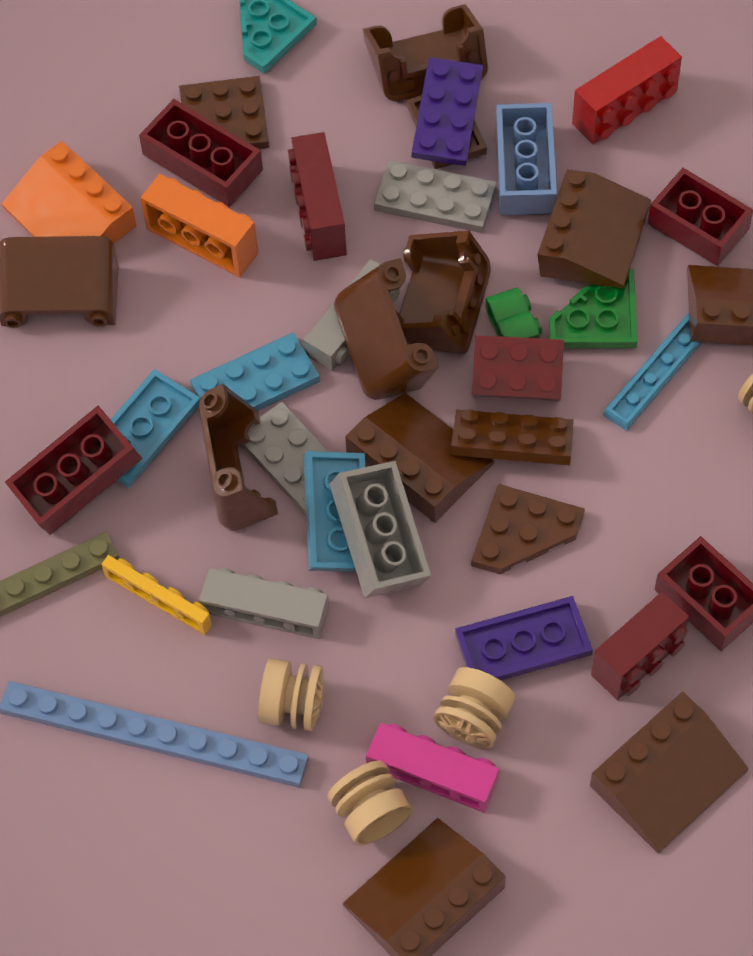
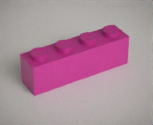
M380 723L366 754V764L381 760L386 763L389 768V774L393 775L394 778L483 813L487 809L499 780V768L495 767V764L490 760L471 758L466 756L465 752L453 746L445 748L436 744L428 736H414L396 724H389L388 726Z

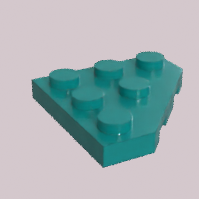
M239 0L244 61L263 74L317 25V19L314 15L291 0Z

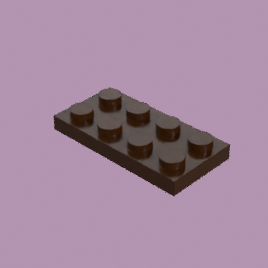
M456 409L451 455L570 466L574 419Z

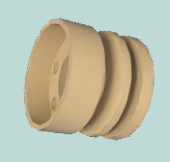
M269 658L264 670L258 706L259 723L281 726L286 713H289L292 729L299 727L301 718L304 716V730L314 731L317 719L322 711L325 695L323 666L314 665L310 678H308V664L302 663L297 675L292 676L291 661Z
M469 667L459 668L448 686L450 696H445L441 699L440 707L436 709L433 715L434 722L446 734L460 742L480 749H490L497 740L496 735L502 730L500 721H504L508 717L516 701V696L511 688L488 673Z
M381 760L369 762L352 770L338 780L327 794L330 804L335 806L337 815L342 818L347 817L344 826L353 842L359 846L370 844L390 834L400 827L413 812V806L403 790L399 788L393 789L396 780L393 775L389 774V768L386 763Z

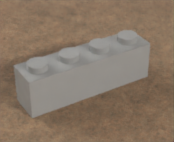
M370 259L349 285L380 264ZM400 288L390 292L392 302L399 296ZM334 303L303 339V347L308 357L331 371L338 364H343L350 353L334 309Z
M219 568L218 570L208 569L199 598V603L208 609L209 615L320 639L329 609L328 594L320 589L294 587L293 584L286 581H277V583L267 581L255 574L247 576L235 574L234 571L227 568Z

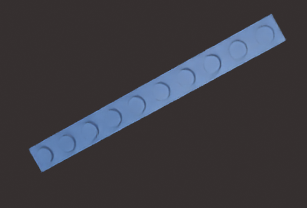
M12 681L8 682L0 704L1 714L298 788L301 787L309 761L308 754Z

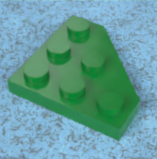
M630 269L624 289L591 284L588 287L585 286L570 299L569 304L560 312L557 310L549 317V339L564 340V348H637L634 269Z

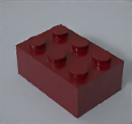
M682 167L650 204L647 224L718 267L750 229L753 209Z
M475 335L472 396L560 401L564 340Z
M702 536L657 574L654 590L659 594L661 592L666 594L689 616L688 621L720 651H723L753 623V583Z
M661 592L595 650L591 676L617 701L624 694L630 696L638 689L641 684L640 680L647 674L649 676L654 675L663 665L662 660L669 654L672 657L675 656L684 647L685 643L683 641L688 632L689 616L666 594Z

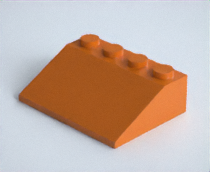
M60 141L42 154L2 202V207L33 237L103 236L109 238L114 244L137 226L133 207L63 141Z

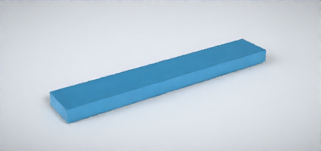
M689 312L606 407L603 416L628 431L703 343L690 341Z

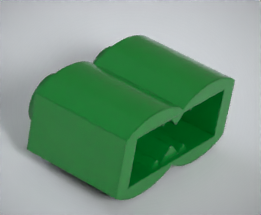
M518 287L486 297L485 309L497 336L539 338V335L542 334L538 318H533L529 312L531 311V303L527 294L522 295Z

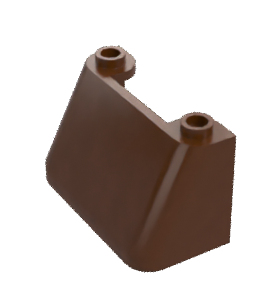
M466 4L452 7L444 13L442 17L443 30L392 42V36L384 26L378 25L363 29L364 40L381 89L389 100L400 101L422 95L429 57L483 65L481 80L485 77L488 71L484 31Z
M469 230L409 235L407 245L403 251V258L412 270V275L400 314L396 311L407 344L424 343L432 349L449 353H466L470 347L490 277V260Z
M103 236L8 237L0 241L1 326L18 328L27 322L28 314L84 313L85 319L96 327L115 325L119 266L113 242Z
M401 258L382 263L343 289L337 295L334 302V309L362 390L367 397L373 400H381L419 390L439 368L435 354L428 345L424 343L407 345L394 308L390 292L399 289L406 280V272Z
M224 384L208 390L201 397L199 409L217 516L220 524L231 531H237L278 514L274 499L271 497L263 498L255 489L249 490L245 487L238 446L250 442V437L247 435L250 427L253 424L258 425L261 423L259 412Z

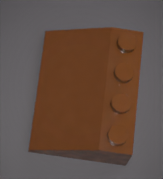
M567 169L537 254L540 277L624 289L650 208L651 199L596 173Z
M688 265L690 341L753 345V269Z
M407 393L402 394L364 417L345 436L346 453H365V467L396 461L408 502L434 523L494 464V460L488 458L451 455L453 429Z
M682 691L592 772L590 787L659 854L740 779L749 768L706 712Z
M437 818L344 901L343 906L390 956H432L505 888L506 876L483 852Z

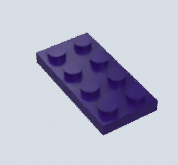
M429 57L411 158L466 166L483 65Z
M573 596L455 628V635L466 667L481 670L501 681L591 656L593 653Z

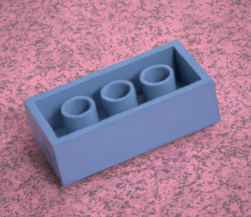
M552 103L496 104L500 215L552 214L557 199Z

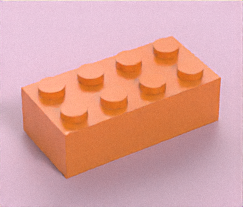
M159 173L140 197L147 230L239 278L258 255L255 223L249 216L238 214L230 210L224 203L215 202L205 197L200 191L196 189L191 190L183 186L175 178H168Z

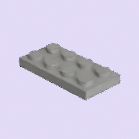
M388 160L374 203V210L483 233L496 190V182Z
M280 402L260 417V424H253L247 434L250 437V442L241 446L306 516L304 454L306 451H329L287 406Z

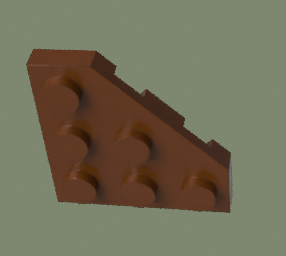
M260 76L179 86L182 104L258 149L269 148Z
M498 484L471 560V566L502 574L511 570V567L525 560L527 562L548 553L549 549L576 540L585 508Z

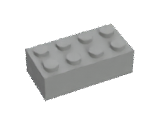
M396 461L339 473L330 483V488L364 599L419 586L431 576V572Z

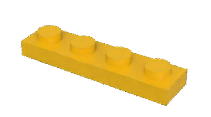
M108 555L101 565L105 577L203 635H206L212 627L209 611L198 602L192 604L183 599L184 597L179 591L172 587L164 588L159 585L152 575L148 573L140 574L134 570L129 562L122 558L116 560Z

